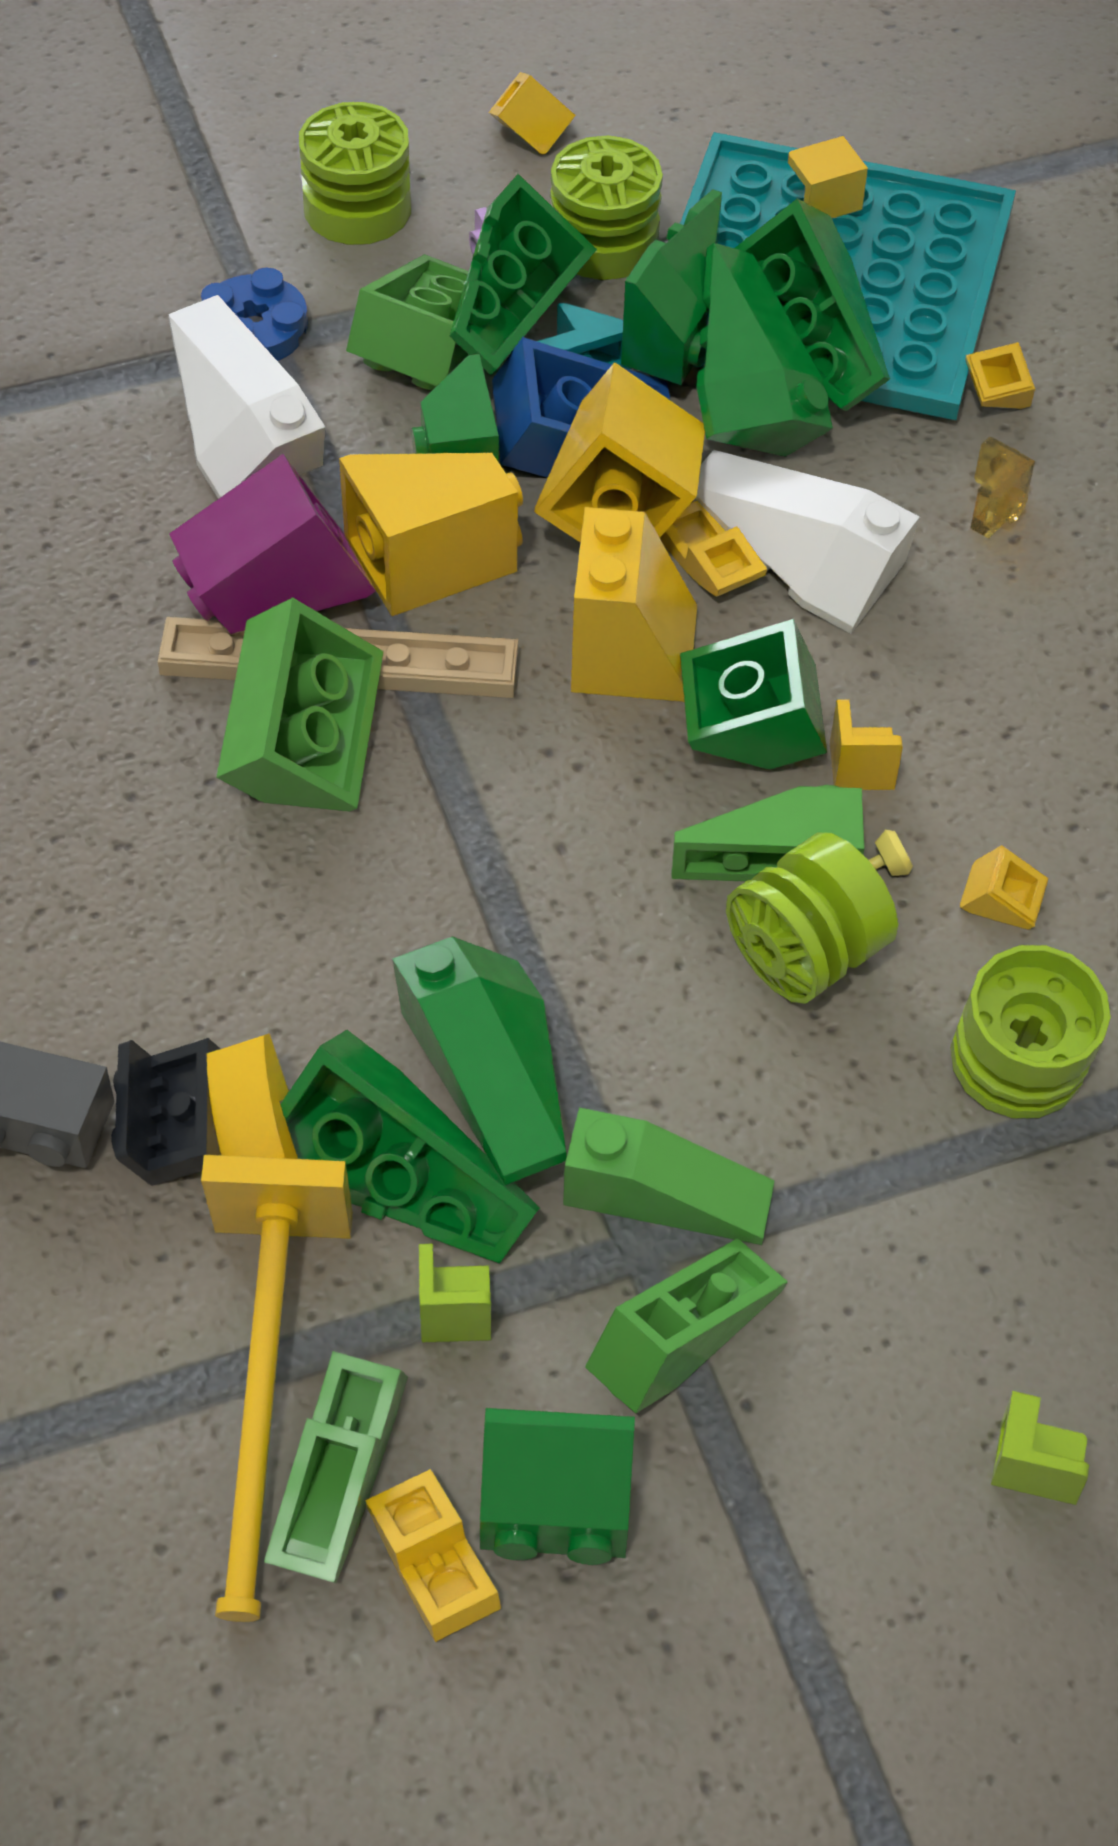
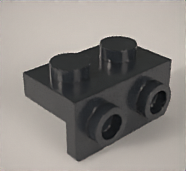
M209 1038L152 1056L133 1040L118 1045V1065L113 1078L116 1092L115 1128L111 1134L112 1148L116 1159L151 1186L200 1172L203 1168L204 1155H221L212 1116L207 1076V1053L221 1048Z

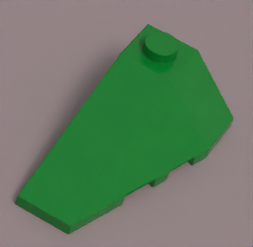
M519 174L513 178L487 207L449 335L469 355L480 354L482 366L490 375L501 365L521 338L527 334L597 250Z
M712 189L689 209L684 225L675 222L670 226L666 238L668 239L667 243L659 240L652 242L625 280L622 365L682 385L692 367H700L705 361L706 349L700 346V332L707 326L709 311L703 301L706 249L711 244L718 243L722 192Z
M797 198L737 245L735 249L754 255L820 372L828 397L840 409L848 411L889 381L890 377L852 259L831 216Z
M711 244L706 249L703 301L709 309L708 326L700 332V346L706 349L705 368L697 373L696 387L706 439L787 457L833 429L828 407V394L824 388L823 378L754 255L721 244Z
M453 936L392 958L401 1013L505 1185L565 1162L567 1152L544 999L518 960Z
M348 1030L343 1031L319 1046L280 1104L298 1159L346 1162L351 1203L362 1207L361 1213L380 1220L385 1216L421 1229L426 1237L500 1263L540 1209L515 1182L505 1185L488 1156L400 1069Z

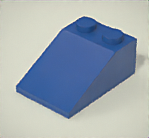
M522 337L492 379L501 465L548 478L582 400L612 364ZM625 369L670 400L667 381Z

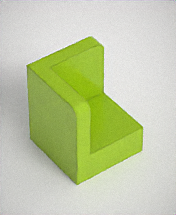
M419 1244V1299L422 1343L490 1341L491 1293L489 1265L434 1267L433 1244Z
M1012 1391L1001 1421L991 1485L1076 1505L1087 1482L1090 1465L1084 1462L1087 1437L1083 1433L1037 1423L1041 1397Z

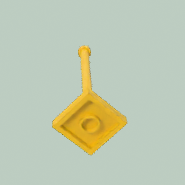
M204 1155L201 1183L215 1233L261 1235L225 1597H220L216 1601L215 1616L219 1619L233 1622H253L260 1619L261 1602L254 1599L289 1236L351 1239L353 1210L345 1161Z

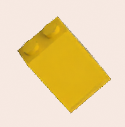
M614 362L582 400L535 505L534 512L580 543L585 507L645 512L660 538L697 497L705 436L704 424Z
M493 453L350 454L339 458L344 534L391 616L517 572V547L523 543L522 532L518 524V507L523 505L522 490L515 475L511 472L505 473Z
M585 507L574 593L571 692L684 702L680 653L694 649L697 604L645 512Z

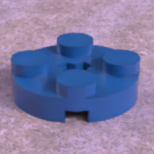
M260 268L253 274L236 276L221 283H211L201 292V301L218 295L277 361L292 354L299 347V337L304 332L305 334L307 332V305L303 295L292 284L283 281L282 273L274 268ZM259 316L262 317V320L253 322L248 317Z

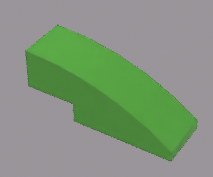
M332 1351L313 1418L306 1419L264 1563L333 1583L337 1582L365 1511V1500L370 1497L408 1379V1376L402 1370Z

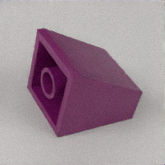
M284 454L274 459L169 533L179 554L172 562L180 576L191 588L187 591L191 602L205 620L208 621L215 616L230 634L244 631L248 619L291 598H295L311 609L319 611L367 598L376 591L343 530Z

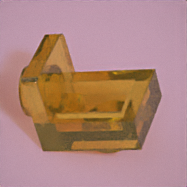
M988 437L980 447L974 479L982 486L978 489L970 527L988 539L1005 522L1012 524L1021 515L1028 500V491L1035 465L1033 459L993 437Z

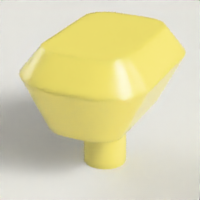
M885 829L875 841L880 854L869 859L875 870L886 865L892 876L909 875L913 865L895 831Z

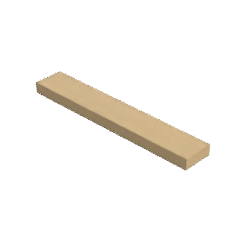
M166 617L158 657L159 674L164 676L235 680L245 630L230 634L219 620L210 619L207 621L195 618ZM345 628L384 651L377 689L514 698L518 639Z

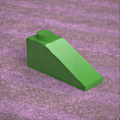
M821 785L818 787L798 786L676 831L674 833L671 879L751 880L766 867H777V862L786 853L817 832L833 833L850 842L858 851L864 854L862 788H842L834 785Z
M579 1107L565 1162L563 1205L733 1240L738 1238L743 1242L762 1245L775 1180L646 1120Z
M737 1238L617 1306L585 1368L636 1414L679 1387L784 1290L788 1281Z

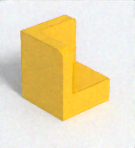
M519 72L488 112L503 126L517 133L540 154L548 152L576 116L531 75Z
M844 136L789 152L788 164L805 185V203L830 215L831 218L862 210L868 167Z
M837 699L830 737L834 786L862 788V790H895L903 750L901 736L893 735L892 727H852L849 699Z

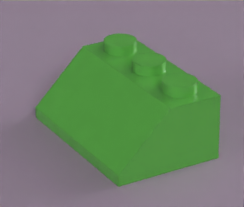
M291 598L248 619L216 778L263 803L348 812L357 809L384 651L295 598Z

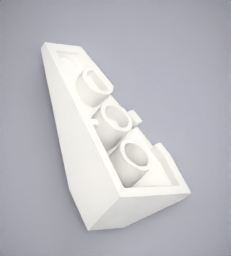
M218 295L169 314L174 350L184 389L185 406L194 441L196 463L218 499L282 454L286 456L299 475L323 466L325 425L297 382Z
M713 450L701 464L697 497L693 500V502L698 501L725 531L738 526L767 570L772 569L790 587L788 595L797 604L852 634L905 564L920 518L870 490Z

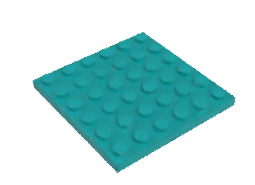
M713 132L680 224L684 225L689 209L712 189L722 192L717 244L735 248L798 198L804 202L805 185L788 164L789 152L799 148ZM863 161L868 167L862 210L832 218L852 259L890 377L889 381L861 401L957 420L969 375L965 357L975 352L1009 224L1016 190ZM708 311L707 326H708V321H709V311ZM706 359L698 368H705Z

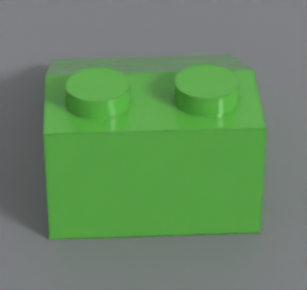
M423 254L361 288L346 351L362 357L364 364L373 369L398 371L411 376L412 382L417 386L433 390L469 355L449 336L468 271Z

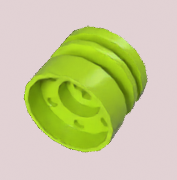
M341 102L322 108L307 118L299 131V152L301 158L304 217L312 230L330 241L346 245H363L388 239L404 228L411 215L408 128L401 118L383 106L367 102Z
M610 135L586 137L567 145L556 155L551 168L550 178L552 206L597 249L577 275L598 280L628 277L648 246L655 240H659L660 216L658 210L662 198L663 173L658 158L647 147L631 139Z
M815 833L786 853L777 862V867H766L754 878L747 880L727 896L726 915L730 931L742 955L755 973L774 992L796 1003H808L826 990L827 987L843 978L847 973L848 967L857 968L896 939L899 926L895 904L884 880L860 851L850 842L833 833Z
M1018 945L995 954L977 973L950 1046L953 1071L965 1092L987 1110L1010 1118H1041L1063 1109L1079 1092L1083 1080L1088 1074L1090 1065L1104 1041L1111 1019L1107 992L1092 969L1074 955L1050 946Z

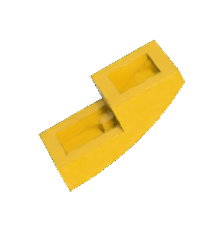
M698 501L692 502L660 537L664 546L680 566L699 585L716 597L766 576V566L738 526L725 531Z
M270 1033L207 1053L209 1096L221 1155L298 1159L279 1102L285 1098L289 1090Z
M431 1469L365 1500L367 1509L386 1550L435 1642L501 1609L498 1591L468 1543L462 1520Z

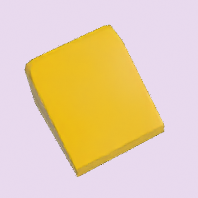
M1019 342L966 355L965 361L981 406L1017 409L1031 406L1035 387Z
M1001 845L978 858L973 863L962 895L960 908L974 915L1029 930L1035 926L1049 878Z

